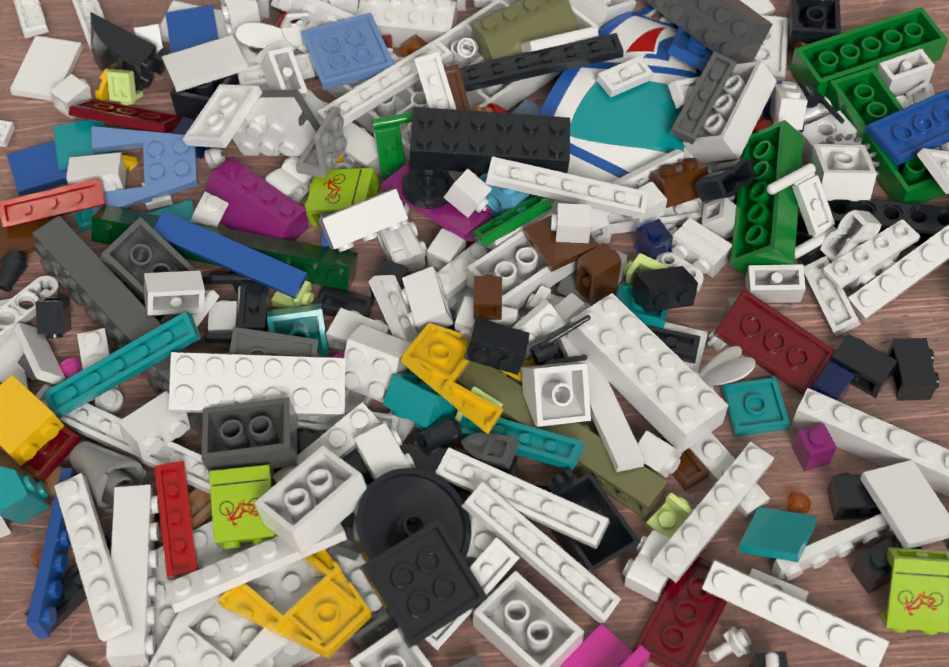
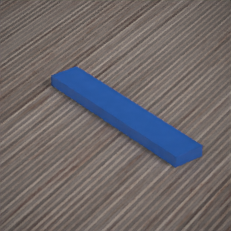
M164 210L153 228L169 244L294 299L297 298L308 277L307 272Z

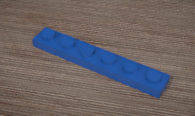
M73 468L61 469L58 484L77 475ZM57 493L55 494L26 622L38 639L50 638L52 625L56 623L58 598L62 596V579L64 572L68 568L67 556L69 546H72Z

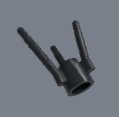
M804 82L800 89L808 100L806 107L814 108L821 103L836 120L843 124L845 120L825 100L824 96L819 93L817 87L812 83Z
M586 315L571 325L568 324L547 338L529 345V351L535 364L546 365L587 360V355L554 359V356L558 354L554 342L589 321L591 316Z

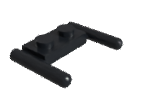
M212 273L209 277L212 284H241L237 327L266 332L269 287L237 273ZM207 332L204 335V340L206 343H231L233 332Z

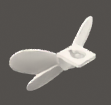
M309 13L286 14L281 28L263 23H245L236 29V37L239 42L247 46L263 49L256 56L257 64H261L267 51L291 47L292 51L297 48L302 53H307L301 38V31L317 27L318 25L311 22L307 24L310 18ZM294 19H301L300 21H297L296 23H292V24H291V22H290V21H292V20H294Z
M733 346L713 358L700 373L694 372L715 392L713 385L727 384L744 378L754 369L756 362L751 357L739 358L742 349L739 346Z

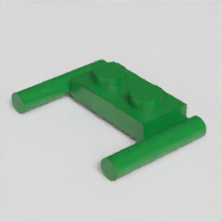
M413 111L372 119L380 174L383 182L406 164L399 125L412 122Z

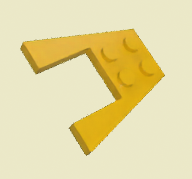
M428 323L404 352L401 363L484 432L489 434L500 419L504 409L455 383L471 362L464 359L468 340L462 338V333ZM532 358L530 361L524 359L521 367L536 366ZM521 369L518 375L502 371L522 382Z
M326 549L302 559L324 578L284 615L246 583L226 591L218 598L219 606L327 659L372 617L369 607L352 583H349L345 578L341 568L336 561H333Z

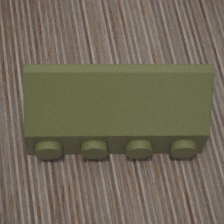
M522 0L473 22L472 39L477 42L478 52L486 61L523 54L520 45L522 42L579 30L580 28L569 0Z

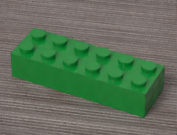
M919 7L796 48L790 70L801 86L804 82L812 83L817 87L819 93L826 97L830 81L873 67L877 71L879 63L922 49L932 62L939 61L942 58L948 39L924 8Z
M875 68L866 69L830 81L826 97L831 102L832 107L836 111H841L857 130L855 140L858 137L862 138L861 145L870 144L869 149H867L868 153H876L872 161L879 162V165L875 168L879 173L877 179L893 202L921 204L944 196L945 192L919 157L896 166L866 133L865 130L868 124L904 109Z
M786 120L751 134L741 154V159H750L756 177L749 185L740 187L737 193L730 264L745 276L749 265L794 264L798 202L792 188L794 184L773 195L767 192L769 184L801 168L803 135Z

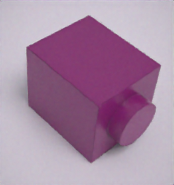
M824 423L798 431L792 446L804 472L831 463L837 448Z

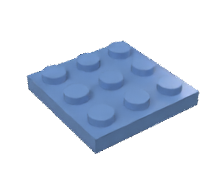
M371 12L301 31V38L323 90L374 77L394 65Z

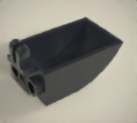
M90 12L91 52L101 71L104 72L106 68L109 70L133 71L135 90L142 91L144 88H149L154 79V72L160 76L163 73L165 65L162 56L169 55L170 51L167 48H161L156 54L155 45Z
M567 467L562 471V476L559 473L555 474L552 477V481L547 484L546 487L552 494L609 519V524L597 549L549 528L564 550L586 570L593 572L641 543L590 472L581 478H577L572 470Z

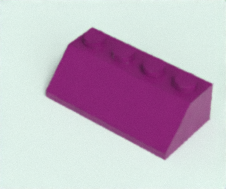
M232 157L212 172L204 192L229 203L220 220V223L227 228L295 241L309 228L307 212L304 207Z
M405 164L381 185L386 191L397 189L402 201L460 238L473 243L476 241L471 234L472 231L496 218L490 214L492 209L488 206H485L480 213L475 210L467 218L450 202L443 207L435 209H423L412 205L402 194V179L411 170L409 164Z

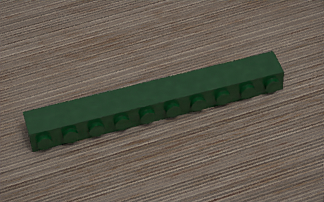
M104 205L92 216V241L111 245L140 217L154 228L160 216ZM191 222L307 272L308 277L306 281L311 282V284L348 290L356 277L358 253L339 252L338 249ZM171 245L184 259L216 265Z

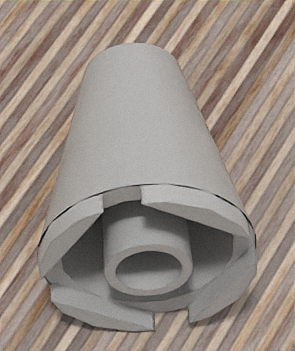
M88 441L76 445L70 454V463L77 474L82 473L86 477L92 498L107 513H113L115 487L146 485V471L138 461Z

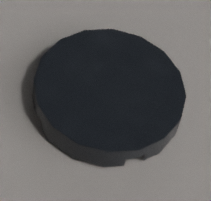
M411 169L409 174L404 175L402 179V194L409 203L419 208H440L449 203L444 196L452 187L454 181L451 175L447 172L445 175L440 170Z

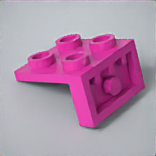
M600 625L561 664V667H647L650 652L642 645L633 652L604 625Z

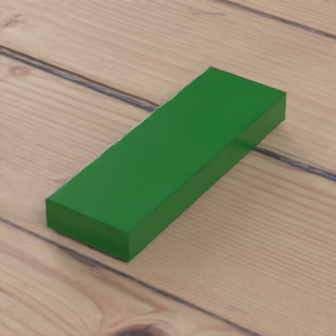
M534 195L475 229L471 234L477 243L486 247L553 207L549 199Z

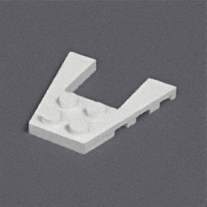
M223 593L178 612L148 667H256L263 661H269L280 653L279 650L291 641L263 628L234 662L191 630L218 598L222 596Z

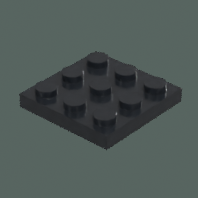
M437 519L359 567L408 649L488 598L440 519Z

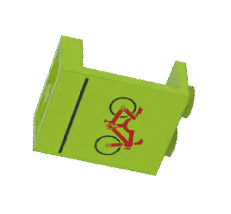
M374 168L331 169L326 178L314 176L313 181L309 185L308 199L304 203L307 217L312 226L318 227L320 214L334 213L378 195L381 183Z
M269 465L209 471L214 543L217 547H222L223 551L241 549V544L252 543V546H256L277 537L273 531L264 525L254 503L271 489L273 478Z
M888 547L887 560L892 567L887 611L881 610L880 615L886 628L895 632L920 630L930 635L938 634V632H949V552Z

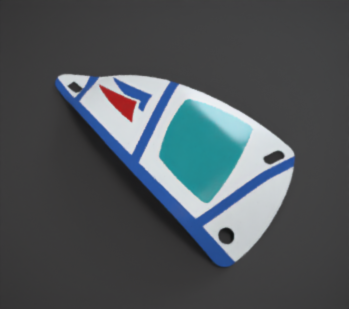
M648 5L641 11L623 13L598 31L599 36L597 37L617 33L624 50V57L564 70L538 114L542 116L570 117V163L567 174L611 183L676 149L683 151L685 158H694L683 144L684 140L670 134L683 107L676 108L668 84L677 80L697 77L696 68L667 53L678 25L664 15L660 20L652 19L650 16L658 10L651 5ZM640 56L653 72L652 80L609 97L596 80L598 73Z

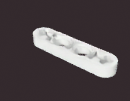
M51 276L37 278L0 307V319L6 316L14 319V322L10 325L0 323V344L15 333L13 329L18 322L26 324L36 316L35 302L39 300V295L40 299L42 297H58L59 285L55 278ZM23 301H31L34 306L30 309H23L19 304Z

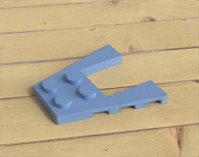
M91 127L92 150L94 154L143 148L145 187L105 191L107 201L105 206L127 209V207L141 202L143 205L152 202L153 198L164 194L169 196L198 186L196 146H187L183 141L185 135ZM103 206L93 208V213L96 214Z

